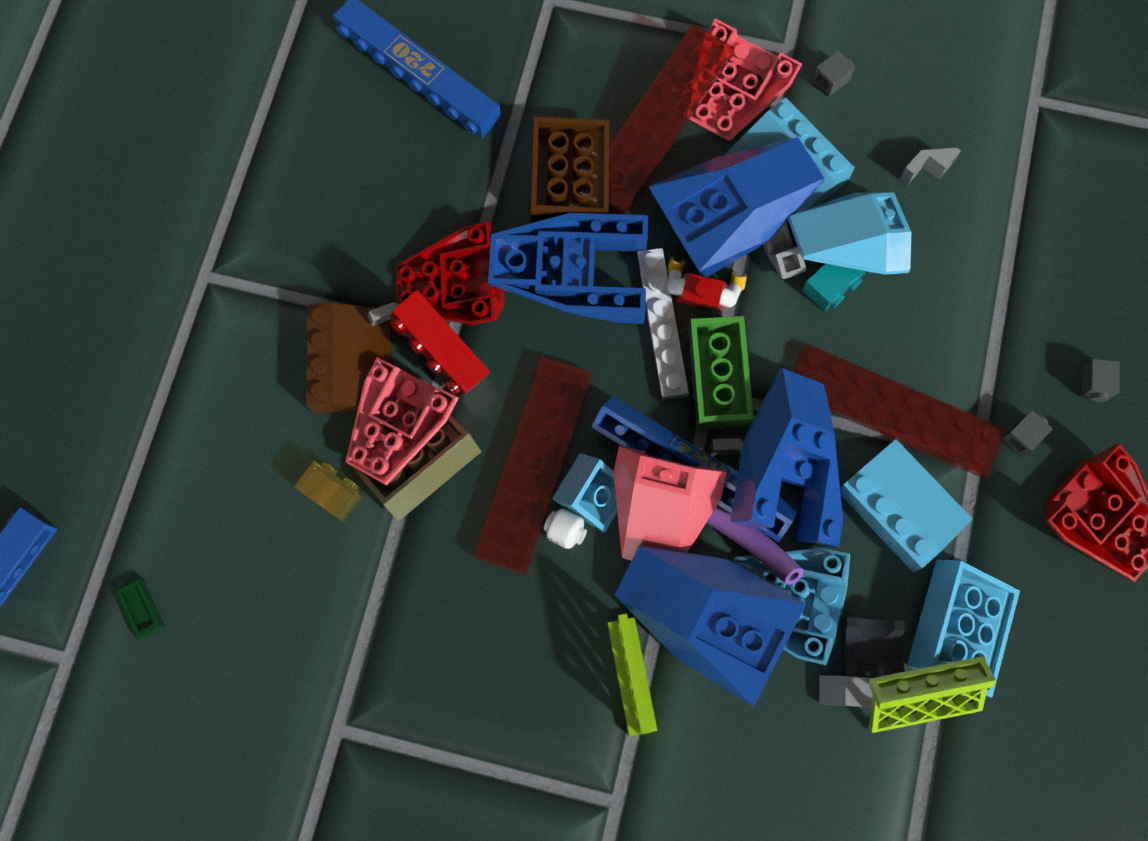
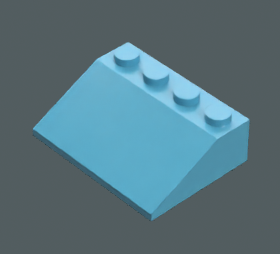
M784 98L767 111L726 154L798 137L825 180L794 213L796 214L818 206L849 181L855 167L787 98Z
M897 439L840 488V494L845 501L913 573L927 565L973 520Z
M937 559L907 666L916 670L984 656L997 681L1020 590L963 561ZM995 686L987 689L986 697L992 698Z

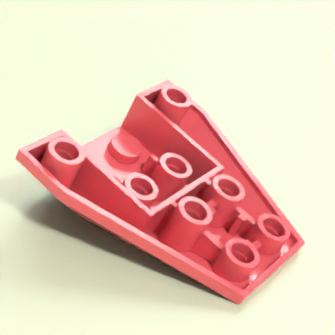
M715 18L702 41L687 119L730 142L791 86L802 63L781 52L778 57L737 36V29Z
M377 357L364 381L345 462L379 482L388 485L446 423L459 398Z
M620 445L613 475L622 558L632 561L639 545L688 553L721 500L727 471L703 465L694 467L646 455V451Z

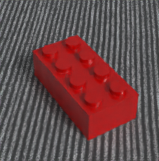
M418 290L413 292L391 312L389 316L392 319L390 325L399 335L404 333L410 339L408 342L410 348L417 355L422 353L427 358L426 365L435 375L440 373L446 380L443 384L453 395L458 393L461 396L468 393L490 373L486 366Z

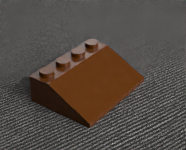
M534 117L530 223L568 213L608 214L610 120Z
M338 303L307 304L306 406L313 414L358 411L364 381L376 358L378 357L392 364V326L390 325L392 319L371 326L368 313L376 308Z

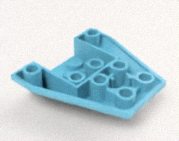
M894 192L851 193L790 215L788 218L802 259L884 275L909 273L911 230Z
M825 548L786 552L804 570L802 577L791 585L784 583L771 569L753 555L734 557L733 562L805 598L806 606L783 650L797 659L826 665L836 642L847 592L850 554Z

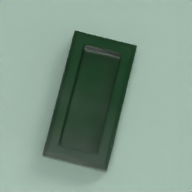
M138 578L115 590L136 640H142L165 627L143 578Z

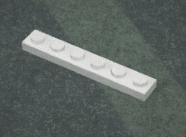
M663 248L638 251L637 259L642 288H646V311L662 400L687 397L689 392L671 293L668 291V276Z

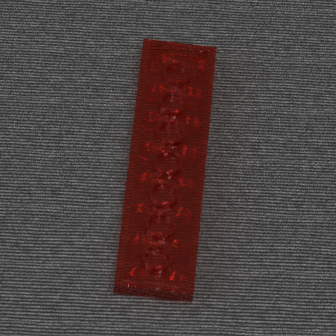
M692 24L609 145L610 207L625 215L734 55L735 47Z
M806 344L794 373L824 384L830 412L891 439H897L898 442L983 479L988 477L1005 434V428Z
M542 357L474 559L527 575L592 378V372Z

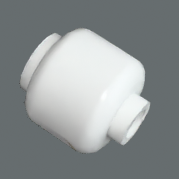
M563 508L557 512H551L544 525L548 540L566 549L572 548L576 543L580 545L587 533V530L584 529V519Z

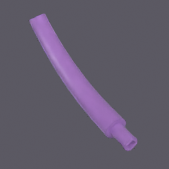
M719 505L716 506L706 524L750 552L787 585L797 582L802 577L804 570L770 538L756 528L730 522L732 513Z

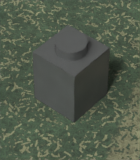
M838 50L816 67L812 81L829 97L850 81L855 66L849 57L844 56Z
M1091 359L1082 366L1081 397L1091 398L1094 402H1106L1120 392V362Z
M1030 411L1014 425L1002 440L1021 457H1024L1032 452L1053 428L1048 425L1047 420L1042 415Z

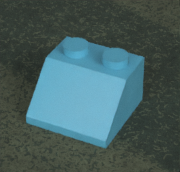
M580 453L552 499L566 510L581 516L588 524L602 532H606L617 513L613 470L600 459Z

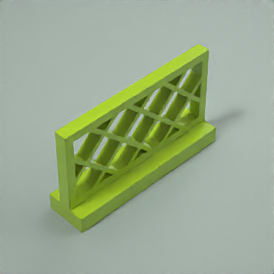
M627 614L618 615L617 621L608 622L607 625L629 736L654 732L657 731L635 617L628 619Z
M984 656L871 678L869 681V687L872 692L869 721L871 732L875 733L983 711L987 689L994 687L996 681ZM958 694H961L959 697H957L956 699L952 700L955 696H957ZM933 700L932 702H930V703L927 704L926 706L924 705V704L927 703L928 701ZM902 705L905 706V707H903L902 709H900L899 711H896V710H897L899 707H901Z

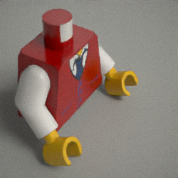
M674 257L670 259L667 268L669 273L668 291L676 295L675 302L723 313L724 307L731 308L736 304L740 292L745 289L747 274L740 277L736 276V272H732L730 286L728 287L723 281L687 273L681 276L685 260L682 259L681 262H677L674 260Z

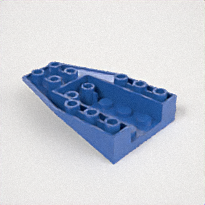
M796 137L718 156L651 185L649 189L663 216L667 218L685 248L699 276L708 277L770 241L788 221L789 216L793 215L825 178L800 139Z
M639 545L615 593V596L679 661L753 707L806 606L804 597L729 559Z

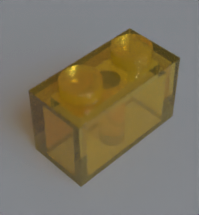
M313 461L294 487L343 522L362 497L356 491L359 486L347 477L343 481L335 476L338 471L326 462L321 466Z

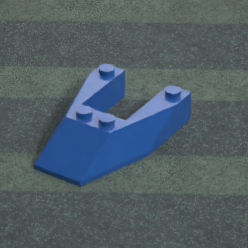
M568 213L491 234L488 285L564 312L616 323L644 324L646 288L593 286L595 250L633 252L646 250L648 215Z
M781 368L778 370L744 439L730 522L750 528H773L781 481L804 488L796 542L816 548H837L840 544L843 514L835 434L825 386L820 382Z

